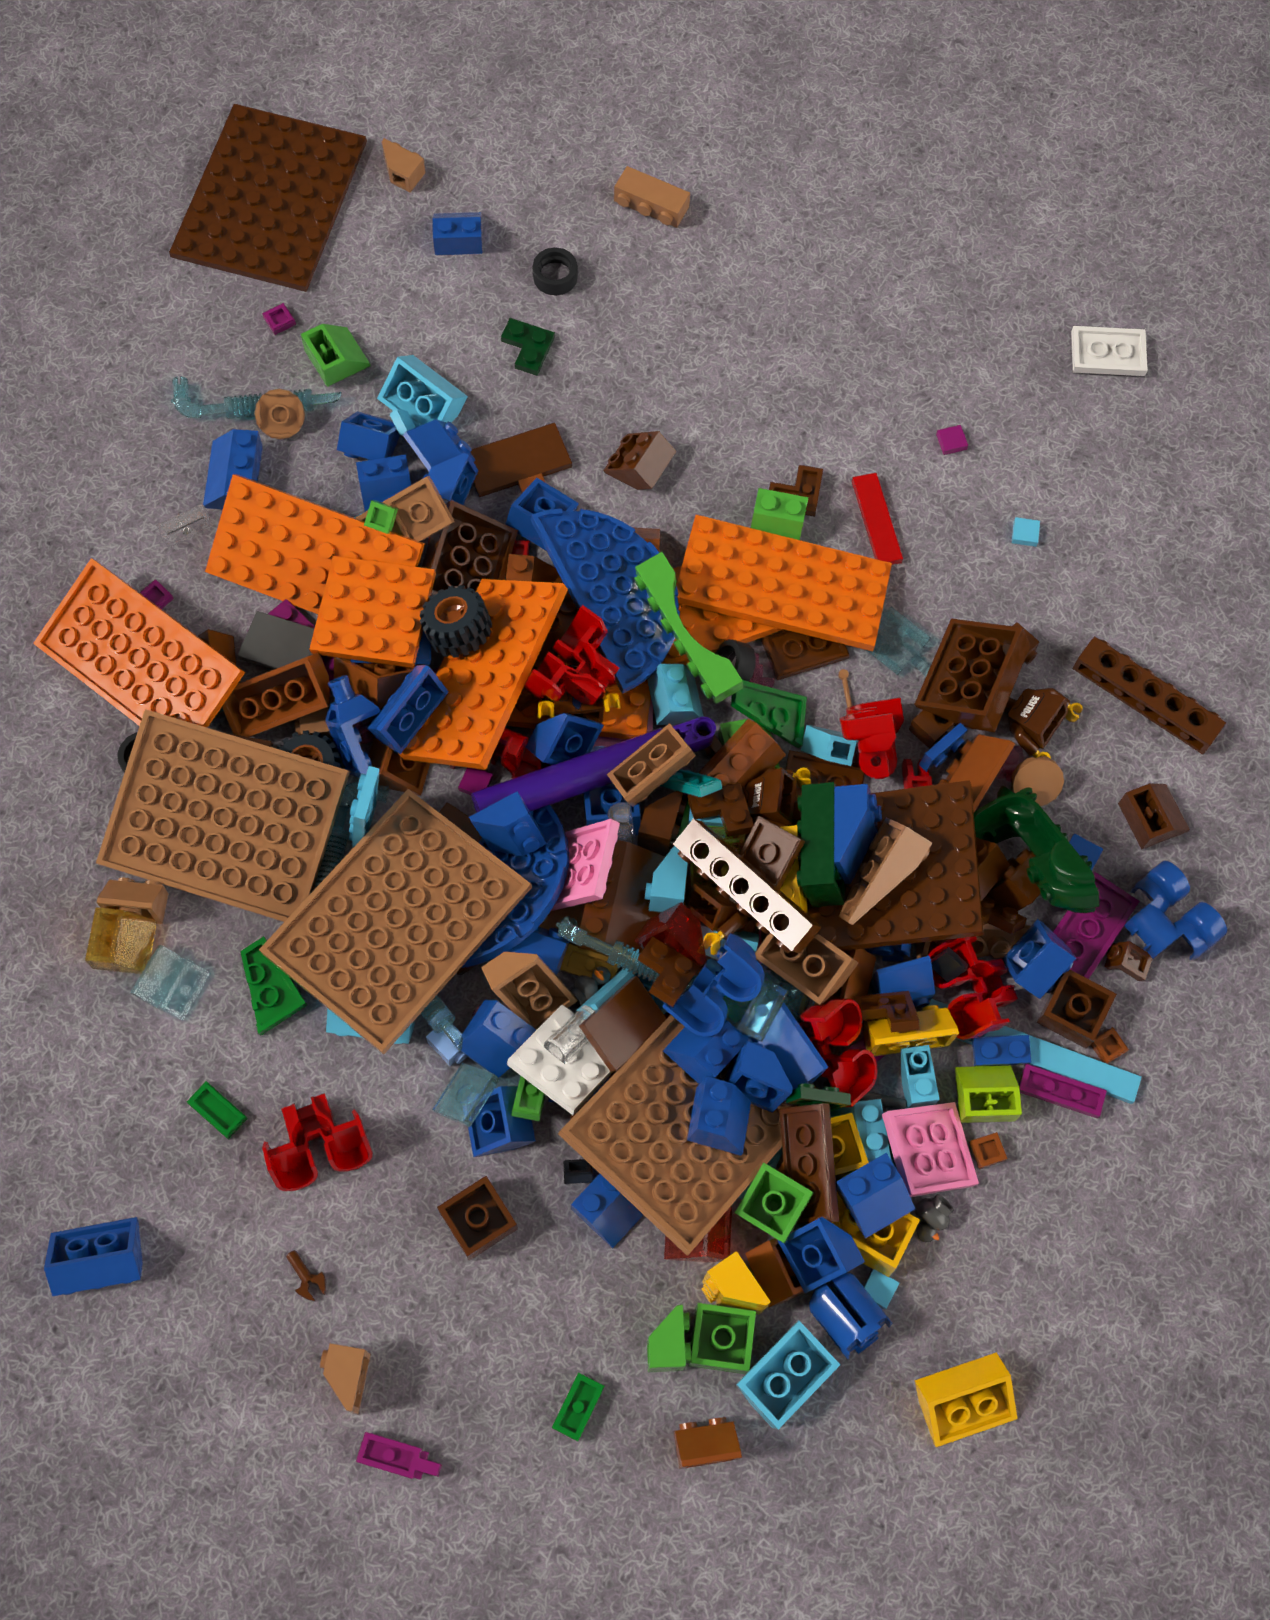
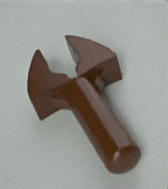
M290 1251L286 1258L301 1279V1287L295 1291L301 1297L316 1302L309 1292V1282L317 1284L325 1295L326 1279L324 1273L320 1272L318 1275L311 1274L297 1251Z

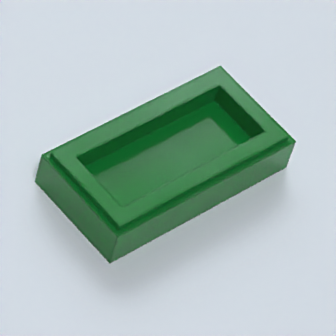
M207 1081L187 1101L196 1112L228 1140L248 1119Z

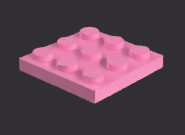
M609 819L566 832L569 845V867L562 892L551 911L603 899L609 869L612 865V855L618 839L619 822Z
M955 1102L892 1110L882 1114L897 1171L901 1175L910 1197L968 1188L979 1184Z

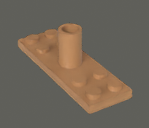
M426 476L381 502L398 508L392 532L419 542L455 522L430 476ZM368 511L355 518L365 521Z

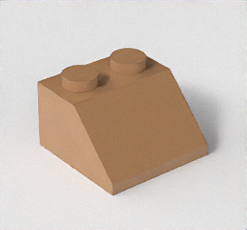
M121 877L118 880H109L97 897L96 903L110 919L163 924L169 893L164 885L158 881L147 880L145 883H137L133 879Z
M329 1343L328 1350H323L320 1368L324 1369L323 1375L344 1408L352 1414L359 1415L371 1354L365 1349Z

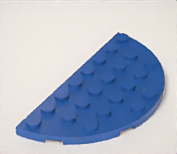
M552 509L532 514L530 520L564 585L568 588V593L577 610L579 611L580 607L584 605L598 617L602 618L608 632L599 645L598 650L603 657L620 668L615 674V682L620 692L623 694L635 688L656 671L659 664H662L675 639L672 632L667 634L660 622L663 618L659 611L654 613L647 601L650 597L646 590L641 591L634 580V577L637 576L635 567L657 555L659 551L651 542L647 543L636 534L635 529L599 512L580 509V511ZM676 586V589H675V605H676L677 613H678V615L680 616L679 604H678V598H677V596H678V590H677V586Z
M550 805L530 811L547 843L536 851L530 852L525 856L492 851L482 838L479 841L480 845L530 882L532 888L461 968L494 959L501 953L507 952L521 943L544 921L557 902L567 877L569 845L564 827Z

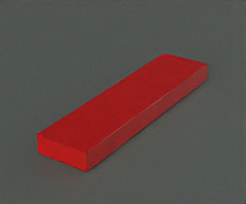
M877 473L852 477V485L875 559L892 563V565L902 563V553Z

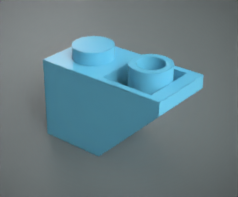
M806 725L801 751L826 761L851 766L857 740H846L842 732Z
M929 1045L902 1048L901 1077L904 1097L907 1100L906 1108L936 1105L940 1098Z

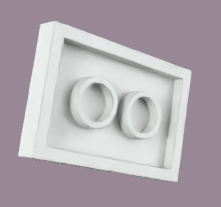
M1073 326L1071 331L1073 373L1146 375L1148 369L1145 329Z

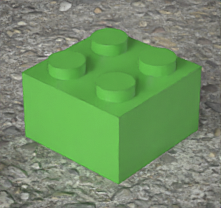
M697 1303L689 1366L747 1374L750 1371L756 1311Z

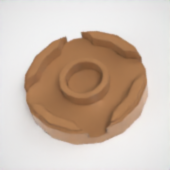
M279 388L270 390L261 396L256 404L255 419L259 428L271 438L285 439L299 432L304 424L305 410L303 403L297 395L289 390Z
M1046 756L1025 759L1018 764L1011 776V791L1017 793L1024 788H1032V793L1037 794L1035 802L1040 806L1047 805L1055 800L1062 791L1064 784L1062 770L1054 760Z

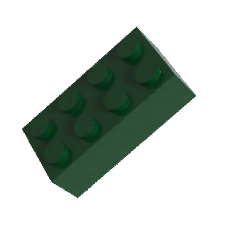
M834 782L802 785V795H798L797 799L798 809L801 812V820L797 822L799 837L805 841L797 856L798 861L801 862V870L797 871L798 887H802L804 897L808 898L812 907L844 905L845 883L834 863V789L836 787Z

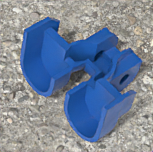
M1162 861L1155 866L1144 878L1134 885L1130 892L1135 893L1138 889H1141L1151 901L1124 926L1131 933V936L1137 934L1144 941L1146 946L1143 950L1147 951L1153 959L1181 937L1194 950L1190 960L1196 959L1213 947L1227 933V926L1221 915L1212 906L1204 902L1196 904L1180 920L1174 923L1165 914L1166 910L1182 900L1190 891V885L1186 876L1176 865L1169 861Z
M732 933L728 935L724 946L718 950L716 954L719 958L718 961L712 958L706 961L692 985L680 996L674 1007L665 1002L662 1006L696 1035L707 1037L720 1032L728 1012L726 1002L723 1000L725 995L739 1002L750 1001L757 997L763 986L765 974L762 965L756 958L754 950L741 937Z

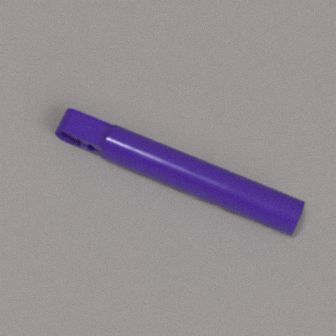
M699 717L673 726L693 752L708 748L713 743L716 724L709 717ZM660 728L473 792L471 795L476 813L517 791L529 811H533L611 784L613 782L607 774L662 729ZM705 730L709 733V735L702 736L699 735L697 731Z

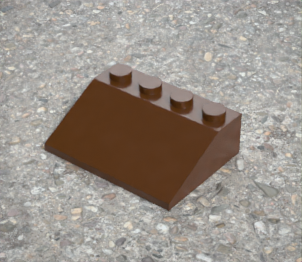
M453 500L447 502L445 505L455 522L431 535L422 568L435 569L436 577L431 595L438 594V591L441 589L447 590L449 586L458 588L459 585L465 586L466 589L470 587L476 592L481 579L504 580L509 554H512L518 530Z
M951 618L914 705L919 709L955 723H961L970 729L995 733L1031 646L1023 628Z
M617 840L603 899L585 904L578 934V948L637 960L652 937L661 942L664 941L668 913L649 911L650 900L645 899L646 883H652L653 872L664 860L665 856L630 842Z

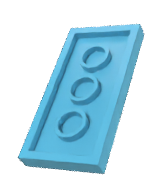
M369 766L367 774H361L357 787V799L353 800L351 806L349 840L353 841L352 849L367 834L377 805L380 771L376 767Z

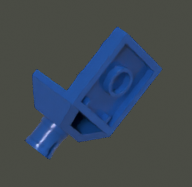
M345 675L328 682L335 702L330 703L325 722L345 770L350 771V775L360 778L361 774H367L368 767L372 766L368 754L362 751L359 744L362 741L359 731L356 727H352V725L380 713V709L363 695L355 694L348 676Z

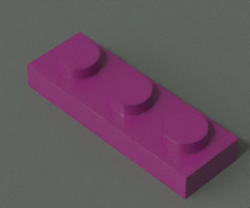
M1029 1064L1024 1065L1019 1082V1089L1022 1094L1097 1119L1101 1115L1107 1090Z

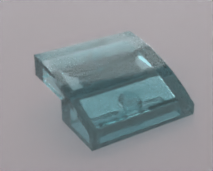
M890 607L880 619L873 652L866 651L898 675L927 645L931 637L893 607Z
M158 945L130 993L157 1009L183 1021L211 973L189 959L180 957L163 945Z
M764 979L761 991L754 999L739 1002L728 998L726 1002L728 1009L726 1020L742 1034L762 1042L789 991Z

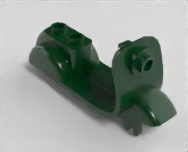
M1001 786L995 800L974 812L976 837L996 844L1009 838L1021 837L1036 856L1029 859L1027 875L1032 884L1035 883L1040 889L1042 898L1045 901L1048 900L1053 906L1064 908L1071 912H1095V907H1099V891L1095 885V876L1091 870L1092 861H1088L1087 856H1080L1068 841V834L1061 832L1060 824H1054L1041 806L1035 802L1037 794L1032 793V788L1027 787L1017 793H1013L1005 786Z

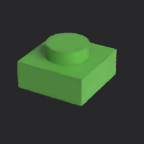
M371 500L364 526L389 534L392 531L398 508Z

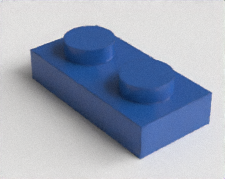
M959 723L924 754L919 766L926 772L933 766L938 768L947 759L948 756L946 754L951 750L955 753L965 743L963 738L968 729Z
M1029 1035L972 1038L974 1066L1032 1063Z

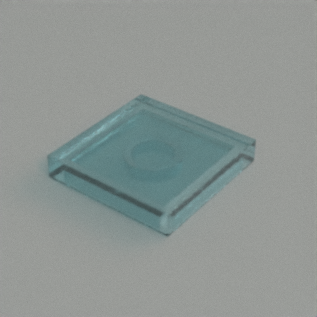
M461 1063L432 1110L438 1115L470 1127L500 1079L495 1074Z

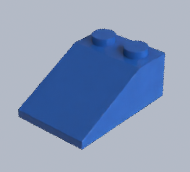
M868 784L836 786L834 789V863L845 884H851L873 838L878 832L877 822L882 821L880 805L877 806L875 793L871 794Z

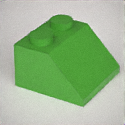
M758 488L751 528L800 540L808 497Z

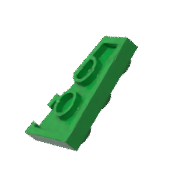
M742 680L743 689L732 695L731 707L794 747H802L807 697Z
M264 936L240 951L252 998V1008L255 1012L257 1031L260 1036L307 1006L292 979L259 951L267 941Z

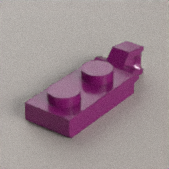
M368 1432L364 1434L356 1462L420 1480L422 1479L423 1472L439 1477L442 1467L441 1464L428 1461L429 1452L423 1451L421 1448Z

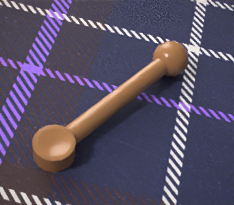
M842 669L839 671L838 677L843 683L848 708L852 706L847 682L849 672Z

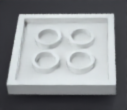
M561 1005L508 1059L507 1065L570 1114L574 1115L613 1072H610L580 1029L579 1025L584 1020L564 1005Z

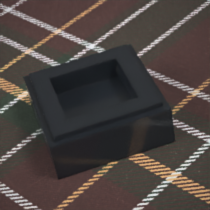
M947 947L931 959L932 969L947 983L964 973L969 965L950 947Z
M585 1159L563 1161L564 1184L591 1183L593 1181L592 1166Z

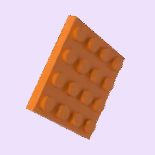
M333 556L309 648L311 654L318 652L324 656L414 668L423 632L420 623V611L424 610L422 607L424 603L430 601L429 597L432 594L436 577L435 569Z

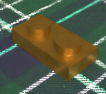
M569 944L560 971L575 976L584 975L592 977L594 969L603 966L610 971L611 980L617 974L621 961Z

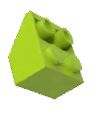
M1011 1065L955 1067L958 1110L961 1123L1014 1122L1022 1115L1020 1089Z

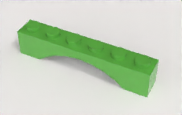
M663 552L636 566L637 576L634 577L638 588L641 591L646 590L650 597L647 601L654 613L659 611L663 618L660 622L667 634L672 632L676 641L673 643L681 656L685 654L690 661L687 663V666L694 677L699 676L703 684L700 687L706 698L712 697L715 704L743 689V681L731 661L704 648L692 638L683 626L675 605L676 574Z

